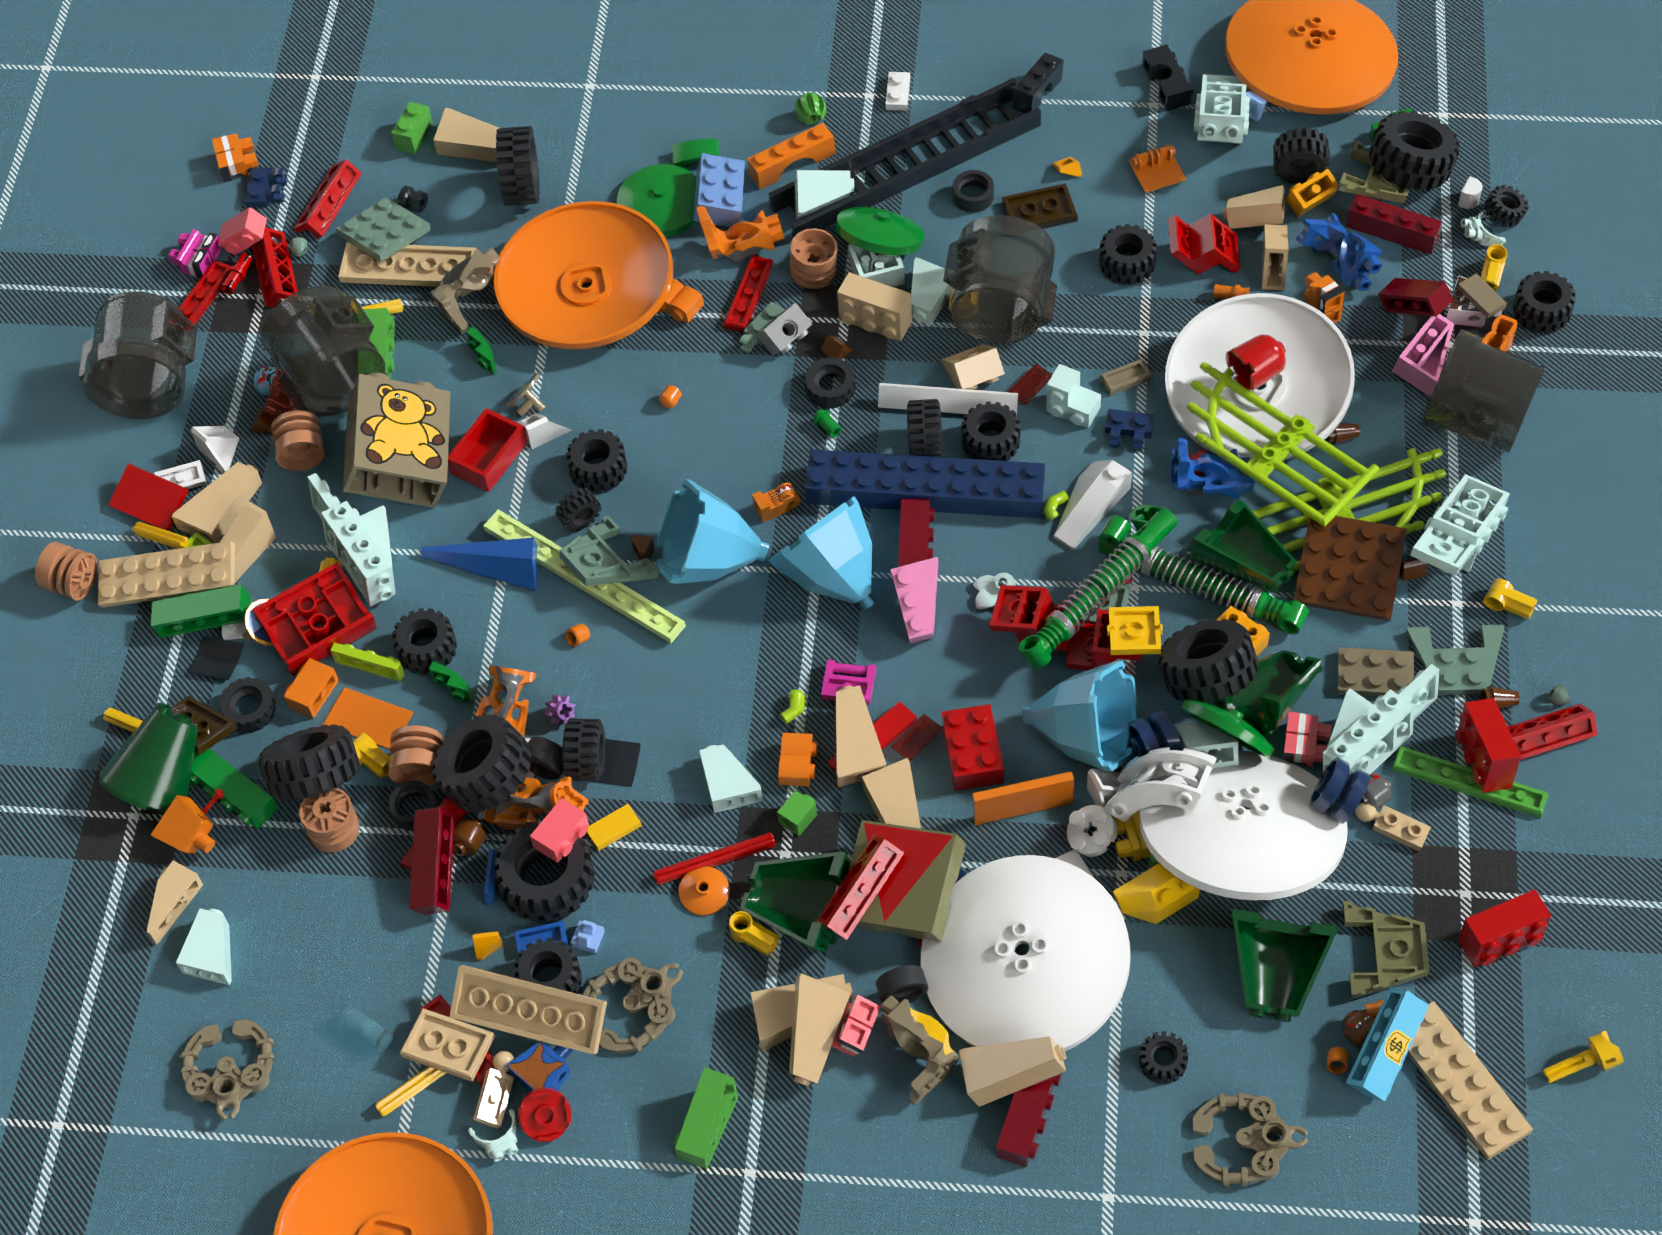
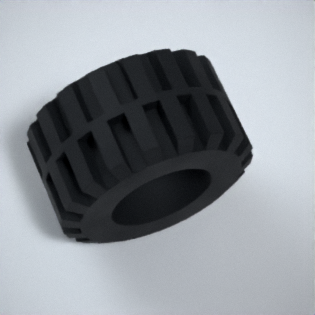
M1299 127L1295 130H1287V133H1282L1279 135L1280 138H1276L1275 144H1273L1274 171H1276V175L1281 180L1288 181L1291 184H1302L1307 182V179L1314 173L1319 172L1320 174L1330 169L1329 140L1324 133H1319V130H1311L1308 127L1301 129Z
M1125 224L1123 227L1118 225L1116 229L1111 228L1108 230V234H1104L1100 242L1099 265L1101 272L1105 273L1107 279L1112 278V282H1121V285H1126V283L1135 285L1137 281L1141 283L1144 281V278L1148 279L1151 276V272H1154L1156 265L1157 243L1154 240V236L1151 233L1148 234L1147 229H1140L1138 225L1134 227L1130 226V224ZM1123 253H1131V254H1134V255H1133V256H1124V255H1121V254H1123Z
M1538 271L1534 272V275H1527L1525 279L1521 280L1517 289L1513 305L1515 318H1519L1518 322L1521 325H1526V329H1534L1536 333L1544 331V334L1550 333L1551 330L1553 332L1559 331V328H1564L1571 318L1576 299L1573 285L1571 282L1567 283V278L1564 276L1559 277V274L1555 272L1550 274L1549 271H1544V273ZM1538 300L1547 301L1551 304H1543L1538 302Z
M938 399L909 400L907 404L909 454L913 456L941 457L943 452L942 426Z
M991 401L986 402L985 405L979 403L976 405V408H970L962 421V446H964L965 453H969V458L971 459L976 458L980 460L1009 461L1010 456L1014 457L1017 449L1020 447V419L1016 417V412L1010 410V407L1006 404L1001 406L1000 402L991 404ZM992 430L1000 432L1001 434L996 436H986L981 433Z
M593 429L588 430L589 433L586 434L582 432L579 434V438L575 437L572 440V444L568 445V452H566L572 481L574 484L577 483L579 488L583 489L585 487L590 491L595 490V493H601V490L607 492L612 486L614 488L619 485L618 481H623L625 478L624 474H627V460L623 443L620 442L617 435L613 436V433L610 431L604 433L603 429H598L597 432H594ZM595 458L606 459L605 461L599 464L588 463L589 461Z
M420 608L418 612L412 610L407 617L403 615L400 618L401 623L397 622L394 626L395 630L392 632V641L405 669L410 668L412 673L416 674L419 671L420 675H426L433 661L442 665L452 662L451 656L456 655L455 648H457V642L447 616L444 617L440 611L435 613L434 609L431 608L428 611ZM424 637H434V638H435V639H434L430 644H428V645H425V646H416V645H414V644H415L419 639H421V638H424Z
M569 718L565 725L562 746L563 770L565 776L571 777L572 781H599L603 774L605 733L600 719Z
M541 938L537 939V943L534 945L531 942L527 944L526 951L522 949L518 953L520 959H515V968H513V974L516 979L576 994L580 991L579 985H582L581 969L575 952L572 951L568 944L564 946V942L559 939L555 943L553 938H547V941L542 942ZM555 966L562 969L560 974L549 982H540L534 979L536 974L545 967Z

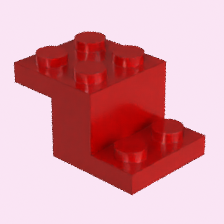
M1211 213L1190 225L1186 224L1176 215L1168 218L1170 253L1174 258L1184 263L1188 269L1193 270L1199 275L1220 263L1233 273L1241 270L1237 234Z
M1001 585L989 627L991 631L1015 632L1020 643L1026 637L1036 635L1044 627L1048 616L1054 610H1058V606L1062 604L1053 603L1046 587ZM1060 607L1061 612H1063L1065 608ZM1072 637L1068 641H1062L1054 651L1068 652Z
M1098 609L1096 624L1085 623L1072 636L1068 651L1067 668L1088 671L1117 661V659L1142 661V654L1111 655L1110 635L1107 636L1109 610Z

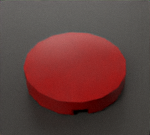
M541 1087L529 1092L522 1099L518 1108V1120L522 1131L538 1142H549L559 1138L571 1123L572 1110L568 1099L560 1091L553 1088Z

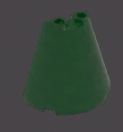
M1240 499L1227 510L1219 525L1211 532L1205 528L1192 539L1186 552L1187 557L1193 561L1272 591L1274 594L1280 589L1283 582L1286 584L1295 572L1292 571V568L1297 563L1283 545Z
M1285 650L1258 660L1259 666L1255 678L1249 682L1245 689L1239 690V693L1234 696L1226 697L1225 700L1213 701V704L1226 711H1229L1230 708L1239 711L1244 715L1242 718L1244 721L1255 728L1263 737L1267 736L1278 728L1317 674L1322 671L1321 659L1307 656L1305 661H1303L1297 653Z
M160 702L99 772L97 779H100L99 784L117 798L143 810H146V808L150 810L158 809L157 814L164 815L177 795L185 797L188 795L198 726L191 723V719L186 715L179 713L176 716L173 715L172 708Z
M833 852L755 862L753 871L748 876V884L751 888L748 893L742 895L739 909L813 950L826 951L828 950V945H835L840 936L822 923H818L817 919L847 876L850 860L845 852Z
M1232 909V921L1245 1006L1249 1010V1015L1264 1018L1265 1014L1275 1016L1277 1021L1291 1022V1017H1298L1302 1011L1335 938L1338 927L1311 922L1308 926L1258 918L1259 913Z

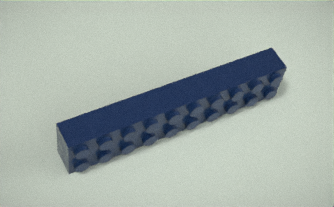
M810 449L805 482L806 504L840 506L848 502L852 497H855L861 508L901 510V499H930V508H935V512L1042 519L1045 463Z

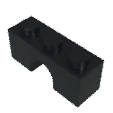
M1167 44L1143 51L1142 67L1149 80L1165 79L1159 81L1158 97L1165 110L1169 111L1190 105L1191 95L1194 93L1191 82H1187L1183 67H1179L1176 54L1171 52Z
M1045 52L1014 87L1012 108L1025 114L1038 108L1041 105L1044 90L1052 92L1062 80L1064 60Z

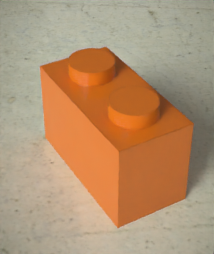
M309 658L306 664L300 667L294 682L285 690L284 698L288 708L314 719L339 682L335 669Z

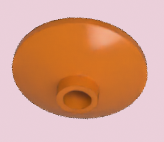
M705 866L688 872L682 878L679 885V898L682 905L695 915L707 916L715 914L725 906L729 899L730 887L728 880L722 872L713 867ZM705 884L708 886V889L700 891L699 887Z

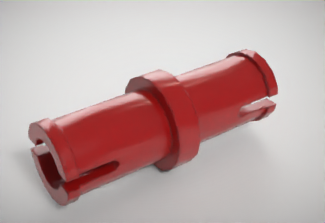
M241 253L235 265L229 268L228 276L220 286L223 292L230 286L226 294H233L239 282L245 279V273L253 263V258L250 255L246 262H244L247 254Z

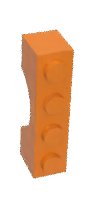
M824 123L810 128L747 158L749 176L759 190L779 181L782 172L798 159L811 158L817 163L834 155V136Z

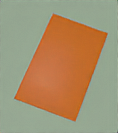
M344 687L323 725H341L355 737H358L363 732L371 737L377 745L390 749L392 732L407 726L414 712Z

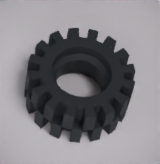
M1498 185L1484 202V210H1487L1485 213L1487 216L1491 215L1490 220L1493 221L1495 219L1497 225L1503 223V227L1508 225L1509 227L1516 226L1529 209V205H1527L1528 200H1523L1525 195L1518 194L1520 191L1518 189L1514 191L1512 186L1507 188L1506 185L1501 187Z
M578 488L577 492L575 490L571 491L570 496L565 495L564 501L560 500V506L556 507L557 511L555 512L556 517L568 531L576 532L577 529L581 531L583 526L587 528L589 526L588 523L595 521L594 517H598L599 511H601V504L590 490Z
M1162 1031L1161 1036L1158 1035V1032H1155L1152 1038L1148 1036L1145 1039V1043L1143 1042L1141 1045L1139 1065L1142 1067V1072L1144 1075L1148 1074V1079L1151 1081L1153 1078H1156V1083L1161 1084V1080H1165V1084H1170L1171 1079L1176 1082L1179 1080V1075L1182 1077L1187 1068L1186 1044L1183 1045V1040L1180 1037L1175 1039L1176 1034L1172 1032L1170 1036H1166L1167 1031ZM1162 1049L1170 1051L1174 1056V1061L1168 1066L1158 1065L1153 1058L1156 1051Z

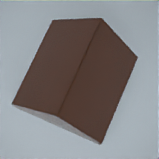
M827 335L820 349V352L825 356L840 358L841 360L853 351L841 339L832 335Z
M264 405L258 410L250 430L272 435L271 426L277 417L274 412L266 409L267 405Z
M632 535V547L639 560L644 558L650 560L655 550L653 538L651 536Z
M1415 557L1401 560L1399 572L1402 580L1407 581L1425 577L1428 563H1423Z

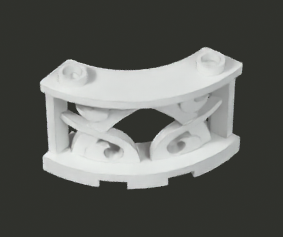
M1170 747L1150 750L1144 756H1137L1120 772L1117 781L1121 782L1117 793L1105 805L1104 812L1126 822L1136 811L1152 805H1172L1192 811L1201 797L1217 758L1193 749L1184 748L1183 751L1170 750ZM1159 776H1169V778L1162 781H1150ZM1187 783L1195 786L1196 788L1188 786Z

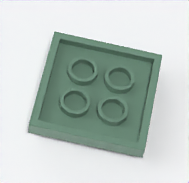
M387 197L336 228L338 236L380 262L431 231L430 223Z

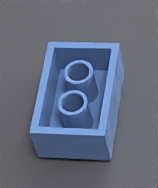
M701 154L696 175L693 221L700 222L696 207L703 206L706 207L714 225L731 227L739 222L742 213L745 161Z

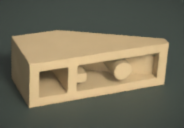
M174 860L168 867L163 869L157 881L147 927V933L156 945L203 886L197 873Z

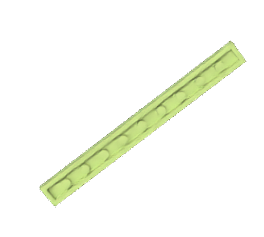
M499 509L484 524V530L499 540L534 537L538 545L537 563L669 643H672L686 627L685 621L620 582L585 586L560 558L562 547Z

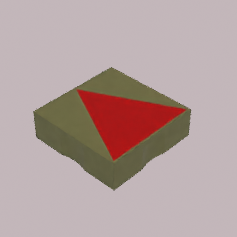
M862 820L849 871L873 835L886 839L904 852V854L855 928L876 932H897L907 937L942 942L950 911L951 893L958 879L966 843L955 833Z

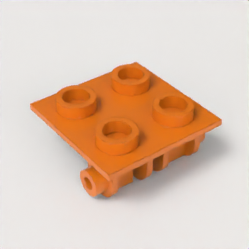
M1168 144L1165 147L1159 148V151L1155 148L1153 153L1151 150H1148L1142 154H1135V157L1129 160L1145 193L1186 181V177L1173 155L1176 154L1173 145L1170 146Z

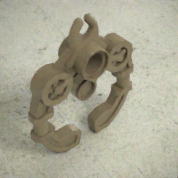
M627 958L619 964L602 970L604 973L595 980L591 978L588 981L589 984L583 995L597 998V996L602 994L600 988L609 981L614 985L617 983L616 981L621 980L627 986H632L629 993L623 999L624 1008L629 1013H637L638 1011L648 1009L647 1013L651 1020L649 1025L644 1026L646 1032L638 1038L632 1035L627 1039H619L613 1030L603 1029L599 1044L605 1051L612 1053L641 1052L644 1050L642 1048L651 1040L656 1041L666 1026H669L675 1020L676 1012L671 1004V990L680 981L683 971L682 969L677 970L674 978H668L667 971L678 969L679 965L677 963L664 965L657 970L644 967L636 958ZM653 983H660L657 989L649 990Z
M248 1019L234 1021L232 1032L234 1037L239 1040L254 1039L257 1049H261V1055L256 1056L257 1064L248 1065L242 1072L238 1069L234 1059L229 1056L223 1057L218 1061L215 1073L211 1077L205 1073H199L198 1067L194 1066V1060L199 1058V1052L203 1047L212 1046L221 1041L222 1035L218 1024L205 1026L200 1029L188 1042L184 1052L180 1054V1059L183 1061V1068L180 1069V1074L185 1081L189 1097L195 1102L207 1100L215 1104L216 1113L222 1120L227 1119V1115L223 1112L224 1108H233L229 1118L234 1119L239 1112L240 1103L243 1098L250 1092L258 1093L263 1091L269 1085V1074L275 1061L274 1054H272L274 1040L269 1038L258 1024Z
M1238 1092V1095L1225 1096V1093H1220L1219 1097L1203 1105L1193 1117V1132L1202 1136L1210 1134L1213 1128V1116L1219 1112H1226V1107L1239 1106V1111H1249L1251 1120L1254 1122L1253 1125L1240 1129L1236 1134L1237 1144L1241 1148L1256 1152L1252 1159V1167H1242V1172L1228 1173V1168H1221L1215 1165L1214 1153L1208 1145L1194 1148V1162L1199 1170L1212 1180L1224 1184V1187H1229V1184L1248 1186L1262 1180L1269 1181L1274 1179L1279 1173V1162L1289 1149L1301 1148L1308 1143L1307 1138H1303L1299 1142L1292 1140L1293 1133L1299 1132L1306 1136L1308 1131L1300 1126L1287 1125L1277 1114L1274 1101L1266 1096L1257 1097L1244 1094L1243 1092ZM1273 1134H1278L1282 1137L1279 1141L1275 1142L1268 1139Z

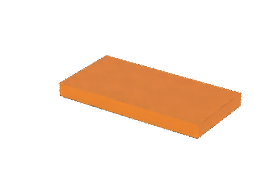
M1072 772L973 793V819L975 825L1073 804L1074 777Z

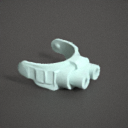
M1483 210L1476 217L1461 220V227L1465 228V237L1477 241L1480 245L1491 246L1494 244L1504 245L1506 243L1505 238L1494 236L1483 227L1481 219L1491 217V215H1486L1485 212L1487 210Z
M513 1109L509 1110V1115L512 1117V1125L507 1133L499 1139L493 1141L482 1140L475 1135L472 1127L468 1129L470 1137L477 1145L484 1148L488 1155H492L494 1162L501 1161L504 1158L503 1155L507 1153L508 1155H514L518 1152L516 1146L517 1118Z

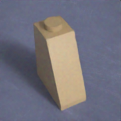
M1283 185L1228 199L1227 207L1223 208L1224 221H1228L1230 229L1264 226V224H1283L1286 207Z
M1264 224L1262 256L1263 290H1285L1289 250L1287 225Z

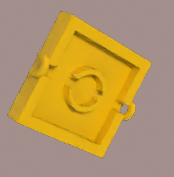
M1159 606L1109 607L1107 636L1110 635L1111 655L1161 654L1160 634H1163V625L1160 624Z

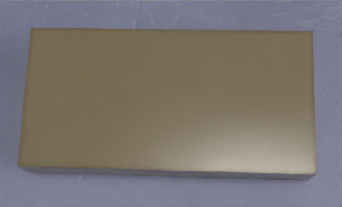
M1477 273L1458 284V290L1487 318L1506 308L1507 303Z
M1142 359L1100 374V381L1110 396L1152 380V375Z

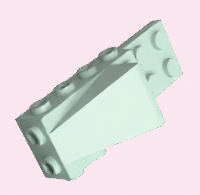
M1203 74L1201 94L1197 93L1194 132H1198L1197 141L1241 144L1243 142V135H1248L1250 97L1246 96V84H1243L1237 76Z
M317 473L308 476L312 506L322 519L325 540L337 559L342 562L344 569L371 607L381 601H386L396 595L389 530L384 505L360 516L357 509H352L347 501L340 504L336 496L332 497L327 482L325 480L321 481Z
M1465 474L1458 485L1453 486L1450 495H1446L1441 507H1437L1433 518L1430 517L1424 528L1425 532L1413 547L1410 556L1455 576L1461 569L1470 572L1476 554H1479L1484 543L1489 541L1492 532L1496 531L1500 520H1504L1509 509L1505 505L1510 493Z
M1431 664L1425 670H1420L1415 676L1414 681L1408 686H1403L1398 694L1390 689L1384 696L1380 695L1374 704L1352 689H1349L1346 692L1327 749L1323 752V773L1335 757L1348 762L1350 772L1359 768L1371 774L1413 734V721L1437 699L1439 669Z

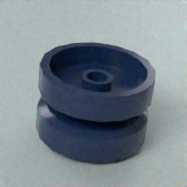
M1164 710L1150 714L1148 722L1141 717L1128 723V735L1136 757L1144 756L1150 750L1170 747V750L1182 751V745L1176 728Z
M1335 757L1320 777L1312 793L1309 806L1319 812H1325L1330 808V818L1344 824L1359 805L1368 787L1370 774L1359 768L1350 772L1349 763L1339 757Z

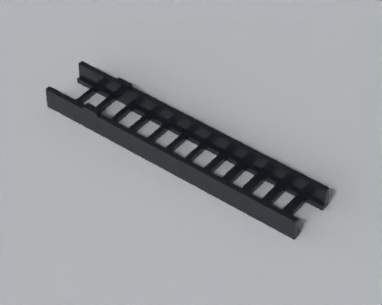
M1012 78L978 95L973 94L951 108L819 169L825 171H850V178L854 179V189L857 194L792 224L791 237L794 238L799 232L806 229L816 228L823 230L835 224L838 214L845 209L871 207L1041 126V110L1036 108L1017 118L1013 117L1004 106V104L1013 101V92L1017 81ZM998 108L1009 122L1003 125L994 124L986 113ZM975 115H978L989 128L985 130L984 134L979 136L966 121ZM961 125L971 140L959 145L949 130ZM942 134L953 148L940 153L930 139ZM924 143L934 157L921 162L911 148ZM905 152L915 166L903 171L892 157ZM887 161L897 175L884 180L874 166ZM865 170L876 183V185L868 189L856 175ZM795 181L768 193L770 208L774 213L790 206L796 214Z

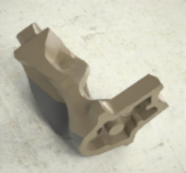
M492 247L483 254L479 249L475 250L471 257L466 258L452 268L443 277L441 285L430 292L445 317L451 321L461 335L468 330V323L459 310L457 298L460 295L464 297L472 291L482 290L494 281V272L500 257Z

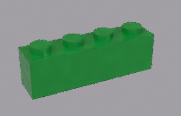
M240 584L152 602L151 627L161 638L241 623L244 622L245 610L251 604V595Z
M208 749L201 755L194 752L190 783L194 786L200 785L202 791L210 799L214 797L215 790H223L224 796L218 799L220 801L219 804L227 812H235L237 818L245 826L250 824L258 830L278 810L273 797L212 750Z

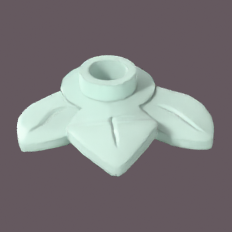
M999 573L996 576L984 575L978 578L973 584V587L980 591L976 597V609L983 610L995 606L1000 589L999 583L1007 581L1006 585L1016 586L1013 576L1009 573Z

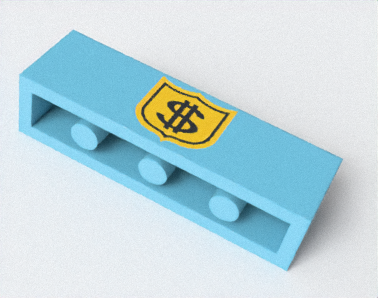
M1390 987L1346 1084L1367 1098L1385 1102L1429 1005L1408 990Z

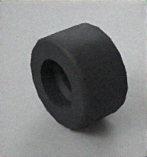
M532 737L528 742L531 752L529 771L544 779L558 780L564 771L562 747L544 737Z

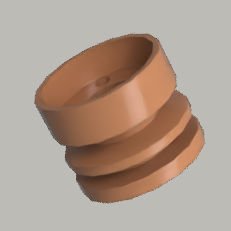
M816 228L806 229L799 232L792 239L790 245V274L795 283L801 287L820 289L829 285L834 280L837 271L838 247L836 240L830 233Z
M294 410L285 412L273 421L271 430L275 444V456L278 465L290 471H303L311 469L323 461L325 450L321 437L320 421L316 415L308 411Z
M57 541L52 542L44 548L39 556L35 569V582L39 588L59 593L76 601L81 600L90 592L96 580L98 571L97 558L89 552L74 549Z
M419 725L404 726L392 732L390 738L391 757L388 770L390 779L400 785L409 781H421L428 786L435 784L432 770H434L433 760L437 758L436 752L438 748H441L443 745L442 735L435 729Z
M334 788L325 794L322 793L316 797L304 798L300 804L299 816L310 842L317 849L324 852H338L354 843L359 835L360 823L349 796L343 790Z

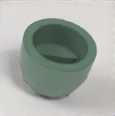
M297 237L290 241V250L293 255L301 257L306 254L308 250L306 239Z
M1562 684L1555 686L1549 692V700L1554 705L1561 706L1570 702L1569 694Z

